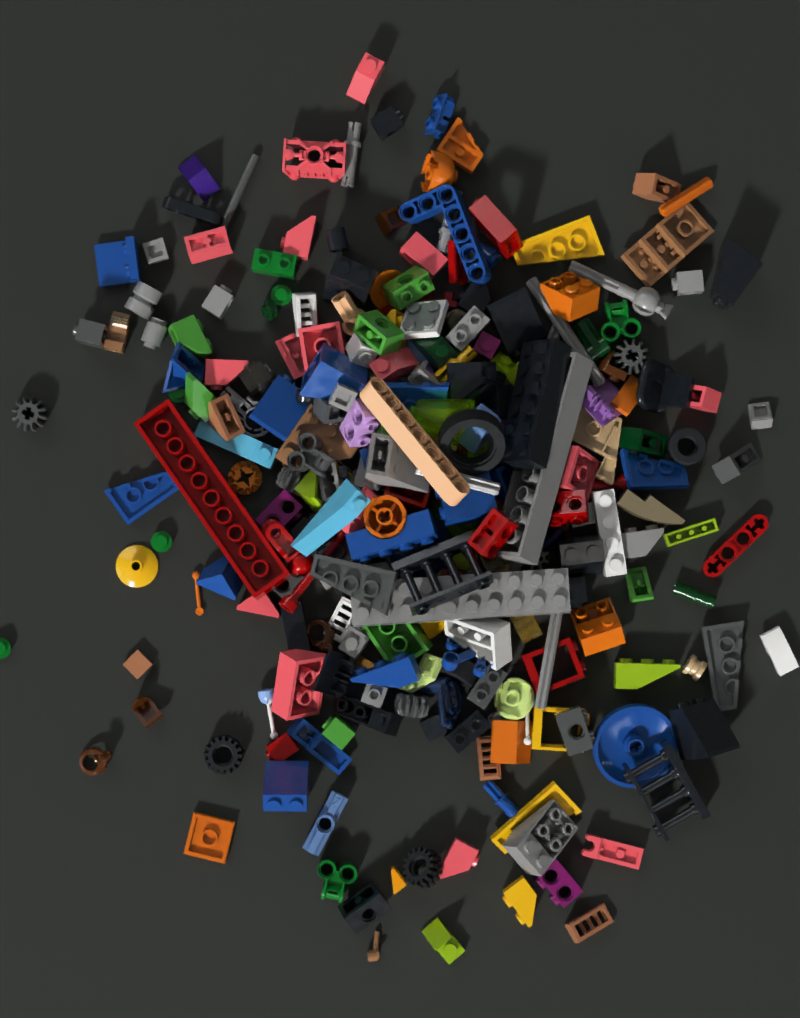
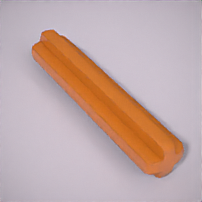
M704 177L663 203L658 208L659 213L663 217H667L713 187L712 179Z

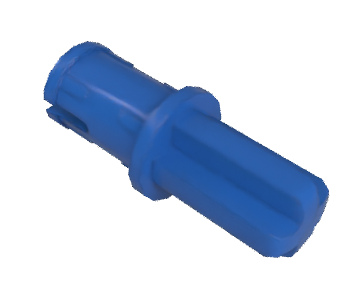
M488 780L483 785V788L495 800L494 804L498 805L509 819L520 810L507 796L508 793H503L493 780Z

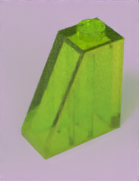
M418 399L415 406L411 405L409 412L428 435L438 438L439 430L444 421L456 412L474 409L475 401L472 399ZM465 429L455 434L451 441L452 445L457 446Z

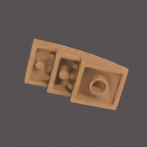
M687 203L661 220L637 243L622 254L621 259L646 287H651L709 237L714 230L690 203Z

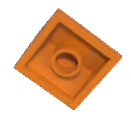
M492 720L490 763H530L531 744L525 745L523 742L525 738V720ZM530 720V738L532 734V720Z

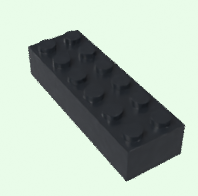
M556 338L523 342L504 429L505 452L499 462L513 471L547 468L572 347Z

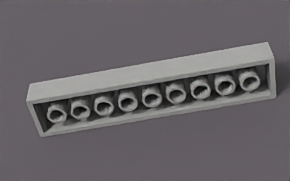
M571 352L547 468L513 471L501 512H504L519 526L495 556L506 563L538 565L594 363L578 352Z
M568 568L492 573L494 583H491L486 589H477L431 608L423 615L412 616L409 604L413 603L414 600L405 579H397L388 616L351 597L352 626L362 627L570 613ZM474 574L460 575L463 582L475 577ZM451 575L437 576L443 590L455 585ZM428 577L414 578L422 599L435 594Z

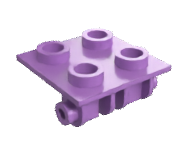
M604 376L606 381L598 387H595L594 384L587 385L582 403L584 409L602 427L622 414L610 405L619 390L611 381L607 380L606 376Z

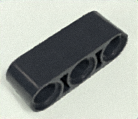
M300 597L297 603L298 607L292 614L280 606L288 650L302 649L311 651Z

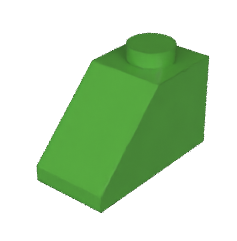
M188 371L185 377V404L190 407L188 412L196 420L201 418L206 423L209 420L208 402L216 399V397Z

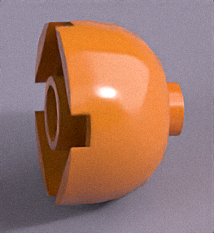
M431 150V154L428 153L426 155L421 175L425 174V182H421V189L424 193L445 184L452 186V183L457 181L458 171L455 170V164L447 154Z
M391 495L373 498L363 512L366 529L372 535L381 539H390L397 536L403 530L408 515L405 506L396 497Z

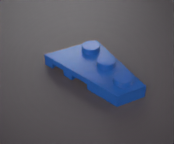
M385 382L409 412L441 419L450 382H442V385H431V382H422V385H411L408 382Z
M624 448L619 451L628 490L686 489L689 486L684 465L663 459L658 461L648 458V455L642 453L639 455L630 453L628 449Z
M166 471L103 491L127 525H130L179 489Z

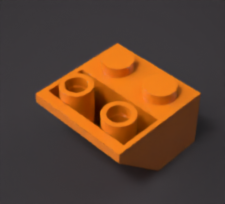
M564 272V274L540 283V289L553 314L571 322L598 310L600 286L593 284L590 280L577 276L574 272Z
M610 597L571 610L570 616L585 657L626 643L622 625Z

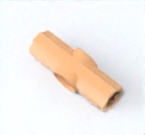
M342 291L335 295L331 302L344 321L342 323L343 331L352 336L358 314L365 311L356 307L347 291Z

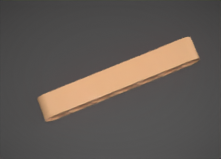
M378 377L371 378L360 391L361 400L448 505L456 506L470 492L469 484L389 386Z

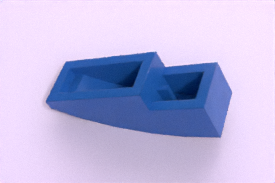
M304 717L296 719L286 730L291 737L338 775L352 761V758L345 751L339 749Z

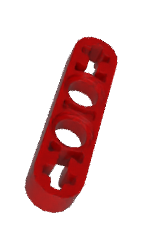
M762 514L751 516L702 564L703 573L708 577L720 575L766 531L769 525L768 519ZM754 519H762L761 525L763 527L762 529L758 527L752 532L756 533L753 537L752 533L745 527L748 525L750 529L755 525ZM741 532H745L749 537L748 542L744 545L737 541V536ZM730 547L733 550L732 558H723V548ZM717 555L718 558L725 563V565L722 566V564L719 563L715 567V569L717 570L716 573L713 571L709 573L707 571L709 569V566L707 564H714L718 560L714 558Z

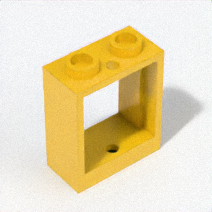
M534 705L531 749L566 751L564 744L541 743L543 712L558 713L573 707L547 706L546 709H539ZM578 725L577 736L580 735L582 731L580 725Z

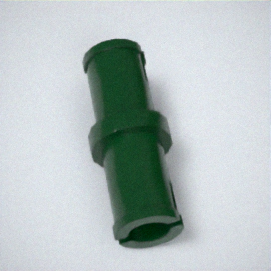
M678 581L672 594L689 599L693 604L697 602L711 609L714 607L717 599L716 595L699 590V587L695 586L693 588Z

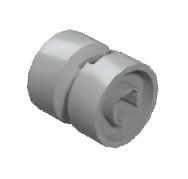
M138 281L133 289L135 295L128 298L124 307L138 316L149 320L154 311L152 306L158 304L163 294L151 286Z

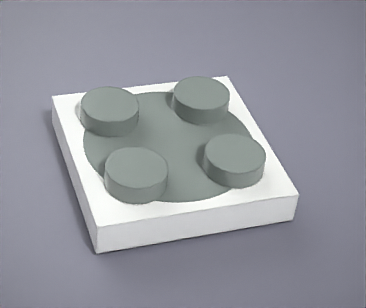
M447 299L413 302L408 305L400 329L405 333L403 340L440 337L449 307Z

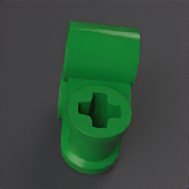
M622 299V302L610 304L604 302L608 322L602 326L599 335L607 343L616 341L620 333L627 340L635 339L641 332V324L637 319L629 318L627 300ZM633 324L636 327V333H627L625 326ZM605 328H613L615 336L613 338L607 337L604 333Z
M323 858L317 867L318 875L326 879L321 899L329 898L342 903L345 885L353 883L357 878V866L352 862H345L340 868H337V864L332 858ZM325 863H329L333 867V871L329 874L324 873L321 869V866ZM344 868H351L354 871V875L351 878H346L343 876L342 871Z

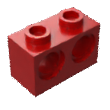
M585 489L560 491L557 493L553 510H559L552 512L548 526L558 527L563 524L580 525L589 522L588 498Z
M492 508L467 543L482 556L493 560L519 525L504 512Z

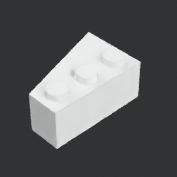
M499 618L444 621L445 635L463 648L469 647L476 652V657L480 660L483 658L492 664L491 668L495 671L512 661L510 622Z

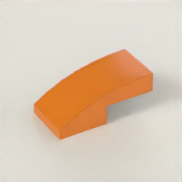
M632 374L610 403L612 407L626 417L637 404L636 392L639 379Z

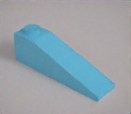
M201 419L194 433L196 437L272 470L277 459L275 455L279 449L248 435L241 434L226 441L209 425V420L205 423Z
M346 478L291 543V546L307 557L357 518L370 503L371 499Z

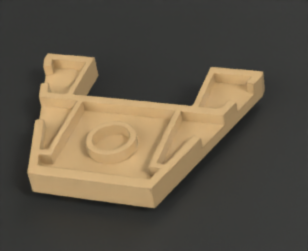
M581 406L572 442L604 457L595 478L612 486L614 483L622 419L617 417L602 427Z

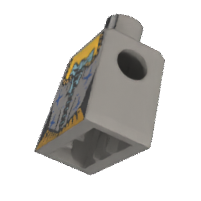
M337 459L327 469L325 478L318 475L323 503L329 500L346 478L354 484L351 469Z

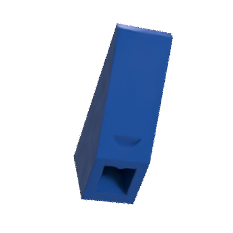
M402 652L393 656L394 659L387 662L386 659L374 663L372 668L367 669L364 666L355 670V674L350 680L357 683L401 688L419 681L422 674L413 652L407 655L406 652Z

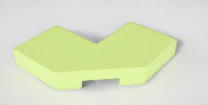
M424 653L419 664L422 674L421 679L397 689L411 694L435 681L442 667V659Z

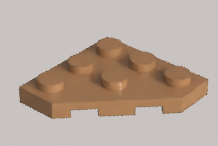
M310 404L275 455V458L287 465L288 455L293 451H301L298 440L304 433H312L319 436L323 441L321 450L337 460L353 458L360 447H349L339 430L341 424L339 422L324 424L313 414V404ZM313 438L309 439L307 442V447L309 449L312 448L314 445ZM301 456L296 459L297 467L303 462Z

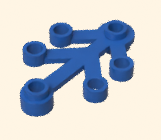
M448 638L446 648L449 652L443 654L441 663L446 671H454L458 668L459 663L475 657L477 653L469 647L466 648L467 651L460 654L451 652L458 650V648H465L451 638ZM477 658V663L474 665L473 674L477 677H484L486 675L487 666L485 665L486 660L484 658L481 660Z

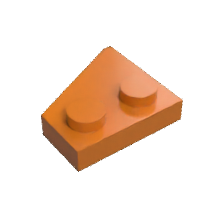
M457 117L436 151L447 154L454 164L472 174L483 158V153L475 145L470 132L468 133L463 126L461 118Z

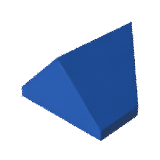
M181 343L176 344L170 359L162 393L185 388V377L188 371L200 382H202L206 366Z
M225 556L203 568L196 581L197 585L234 601L243 585L241 578Z

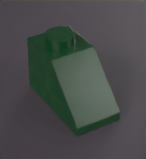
M441 335L440 337L410 339L435 369L441 367L456 353Z
M622 427L618 448L665 457L668 436L641 428Z

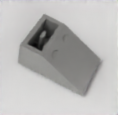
M372 432L363 482L428 493L429 482L424 476L415 473L416 466L390 435Z
M551 799L517 826L502 846L526 874L543 876L578 830V827L554 799Z

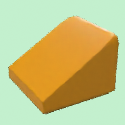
M392 866L391 876L393 893L395 895L407 885V881L399 870Z

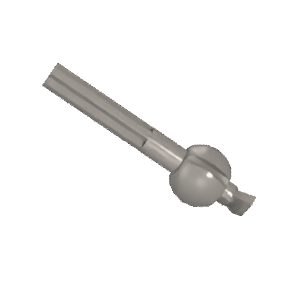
M574 260L568 269L569 272H574L577 276L590 280L592 283L633 302L632 307L639 315L651 316L656 312L666 320L673 308V305L660 301V295L654 288L642 287L636 290Z

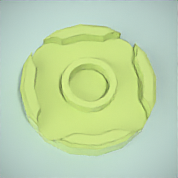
M519 677L507 679V681L501 684L494 695V705L499 715L508 720L524 718L534 705L535 694L529 682Z

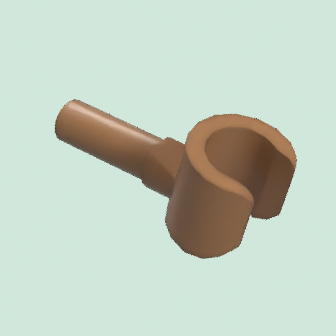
M378 931L374 933V950H367L369 962L377 961L380 957L378 946L380 932Z

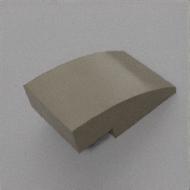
M627 489L616 500L618 508L645 521L665 525H680L685 522L683 518L651 495L646 496L642 500Z

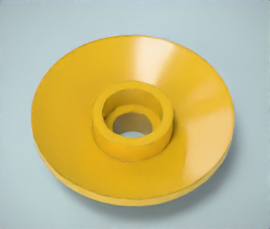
M129 546L119 554L116 561V572L124 584L136 588L144 587L155 579L158 573V560L153 551L145 546ZM138 562L140 568L134 570L132 567L133 563Z

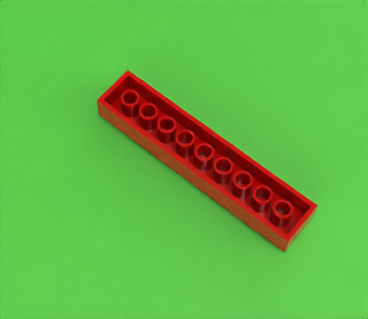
M170 399L165 400L133 423L255 599L259 600L293 576Z

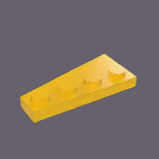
M590 215L523 240V247L513 254L517 266L598 257L605 254Z
M553 780L490 836V839L504 854L508 853L502 846L508 836L517 826L551 799H554L568 816L577 815L582 811Z

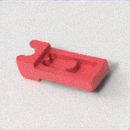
M589 833L585 834V838L593 842V847L589 850L582 849L581 855L639 870L644 848Z

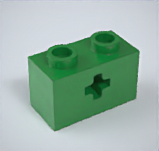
M255 248L251 270L254 273L295 280L298 257L293 254Z

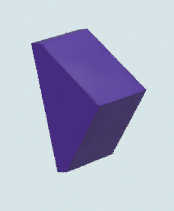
M195 155L178 167L203 202L220 190L207 169Z

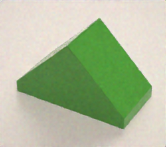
M646 566L627 569L625 577L629 602L654 599Z

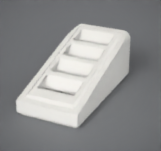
M314 292L292 293L296 337H299L298 329L302 328V326L317 325V298ZM308 299V303H301V300ZM301 308H309V312H301ZM301 317H310V320L301 321Z
M344 596L341 597L328 622L330 626L343 632L341 636L335 633L333 638L340 643L349 630L347 629L348 625H352V613L341 608L343 604L351 608V600ZM339 611L349 616V621L338 616ZM337 619L346 624V627L343 628L333 622Z

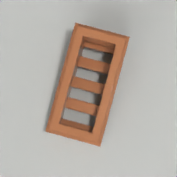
M491 736L478 737L476 742L480 781L502 779L500 763L483 765V761L490 760V755L482 756V752L491 751V747H481V743L491 742ZM496 768L494 773H484V769Z
M602 903L566 923L565 927L574 943H580L612 924L614 920L606 905ZM600 911L605 922H601L596 912ZM590 916H593L597 924L596 927L593 925ZM583 920H585L590 930L587 931L582 923ZM575 925L578 926L579 930L582 933L581 935H579L578 931L575 928Z

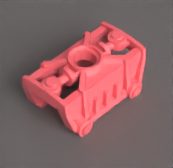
M294 137L291 140L284 138L282 172L289 176L291 180H297L300 177L328 179V181L336 183L345 176L347 142L341 143L337 139H333L330 142L304 141L299 137ZM292 149H304V150H299V153H296V152H293ZM313 150L318 151L321 155L320 159L315 162L308 158L309 153ZM330 151H340L335 155L330 154ZM294 157H299V160L303 161L298 166L285 165L286 161L292 160ZM334 159L337 163L343 165L342 168H330L324 162Z

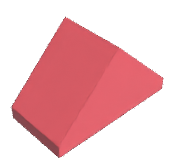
M268 594L259 600L251 596L237 605L236 610L280 618V612Z

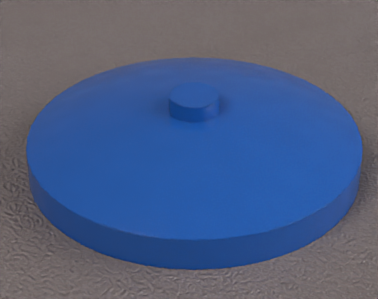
M637 703L618 707L607 714L596 728L594 733L596 742L592 743L594 747L592 749L593 758L600 772L612 783L626 788L635 787L632 782L628 784L622 774L625 771L622 766L623 763H626L632 770L653 758L662 750L659 742L664 739L670 742L676 754L678 749L670 720L660 710L646 704ZM663 761L635 778L640 787H643L666 774L671 768V764L669 761Z

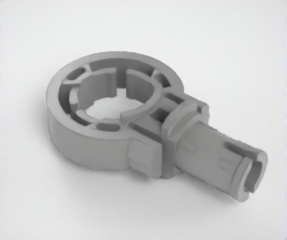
M228 385L225 390L231 395L229 397L235 410L243 416V418L239 416L240 420H243V427L251 431L252 428L246 424V415L256 407L259 401H254L249 395L244 400ZM222 391V393L220 394V396L226 394V392H225V391ZM243 405L247 410L244 411L240 407ZM264 427L254 429V431L261 430L259 434H252L247 431L244 434L250 437H261L269 431L267 429L263 431Z

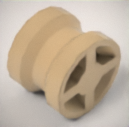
M692 654L681 672L690 674L692 679L697 681L708 663L699 661L697 656Z

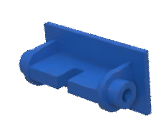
M447 93L439 94L434 98L431 116L425 122L426 130L424 135L434 134L433 137L437 139H442V136H445L449 122L444 120L443 116L451 118L455 107V99L447 96Z

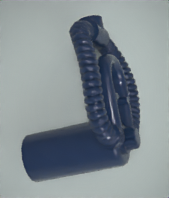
M437 676L435 681L420 688L417 692L420 694L438 693L440 724L446 727V729L455 728L454 725L461 716L464 704L461 687L450 676ZM450 692L452 693V696H451V697H452V700H453V707H452V709H451V706H450V700H451V698H450ZM445 707L447 713L454 714L452 717L446 719Z

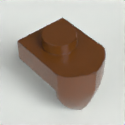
M613 349L601 360L598 369L602 374L608 376L607 380L615 384H619V381L624 383L628 373L609 364L615 352V349Z
M142 695L134 699L132 710L146 729L164 717L149 696Z

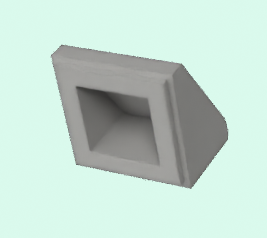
M770 403L748 404L751 430L771 428L773 416Z

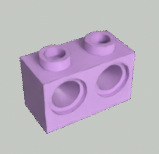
M355 398L339 430L349 447L368 446L372 432L375 433L380 422L363 403L361 398Z

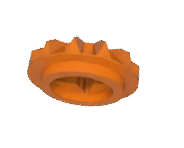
M237 462L230 469L228 475L229 484L239 494H252L261 486V470L253 462ZM241 469L243 472H245V474L254 473L249 478L250 486H248V484H246L244 481L237 483V481L242 477L240 471Z

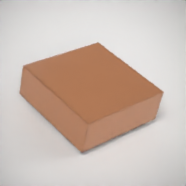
M137 649L122 665L138 680L153 663Z

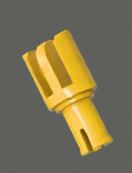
M468 345L456 358L453 357L447 360L433 376L437 378L447 368V363L470 362L478 354ZM447 371L438 380L441 384L447 381Z

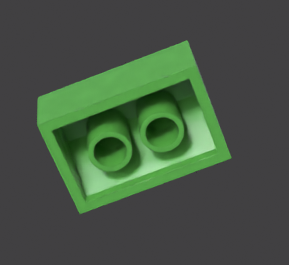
M418 623L362 626L387 662L393 660V656L402 652H406V655L413 652L416 659L434 646Z

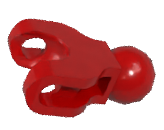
M274 518L265 520L262 525V532L287 561L290 572L295 576H305L313 564L314 557L312 554L306 557L291 546V543L294 541L293 537L278 520ZM278 528V532L275 535H271L272 529Z

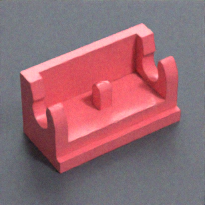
M225 226L184 237L188 256L192 264L233 253Z
M417 231L401 247L399 255L412 266L417 265L428 271L431 280L448 261V258Z
M292 333L275 341L293 379L297 381L303 377L306 371L304 370L300 339L296 337V333Z

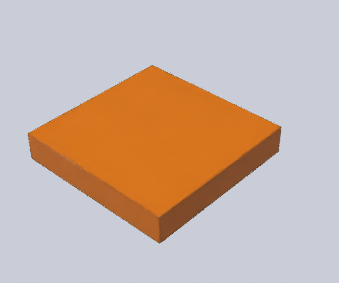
M194 811L183 854L225 864L236 821Z

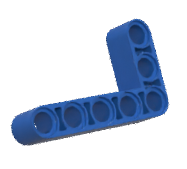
M445 184L401 205L399 216L410 224L420 223L443 212L468 278L472 282L481 285L489 282L491 271L459 190ZM452 191V198L446 201L447 192ZM433 199L434 204L432 208L427 209L428 201ZM414 208V215L408 218L409 210ZM459 210L460 217L457 220H454L453 214L455 211ZM467 229V237L461 240L460 235L462 231ZM474 249L475 256L474 258L469 259L468 253L470 250ZM482 269V277L476 279L475 274L477 270Z

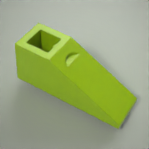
M620 658L619 662H614V688L639 689L681 668V665L675 664V660L662 659V663H654V659H641V663H632L631 658Z

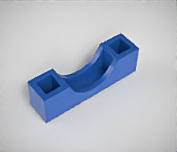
M429 509L407 515L403 530L397 536L390 539L376 538L366 528L345 535L351 559L359 564H367L375 557H389L392 555V552L398 550L401 552L413 549L414 545L420 543L421 545H428L433 543L434 539L439 538L433 515Z

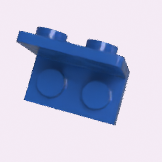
M134 236L125 237V241L94 245L100 287L142 282L137 240Z

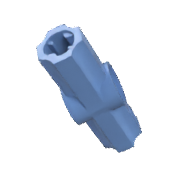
M334 790L331 791L302 847L313 855H320L349 798ZM322 818H328L332 825L329 828H322L319 821Z

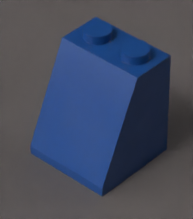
M323 343L302 377L299 395L329 399L337 382L357 390L356 398H359L360 391L369 381V368L351 363L346 354Z
M278 374L249 415V418L285 442L309 405L305 406V403H303L301 406L297 403L296 391L299 388L293 385L295 380L286 374L283 377Z
M489 471L478 475H471L491 481ZM433 488L435 499L440 500L441 507H438L439 518L444 520L445 526L482 523L492 508L497 509L495 496L492 494L470 489V492L456 506H450Z
M266 761L263 785V811L307 812L309 801V761Z

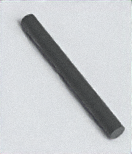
M251 154L220 224V227L225 226L226 230L259 160V156Z

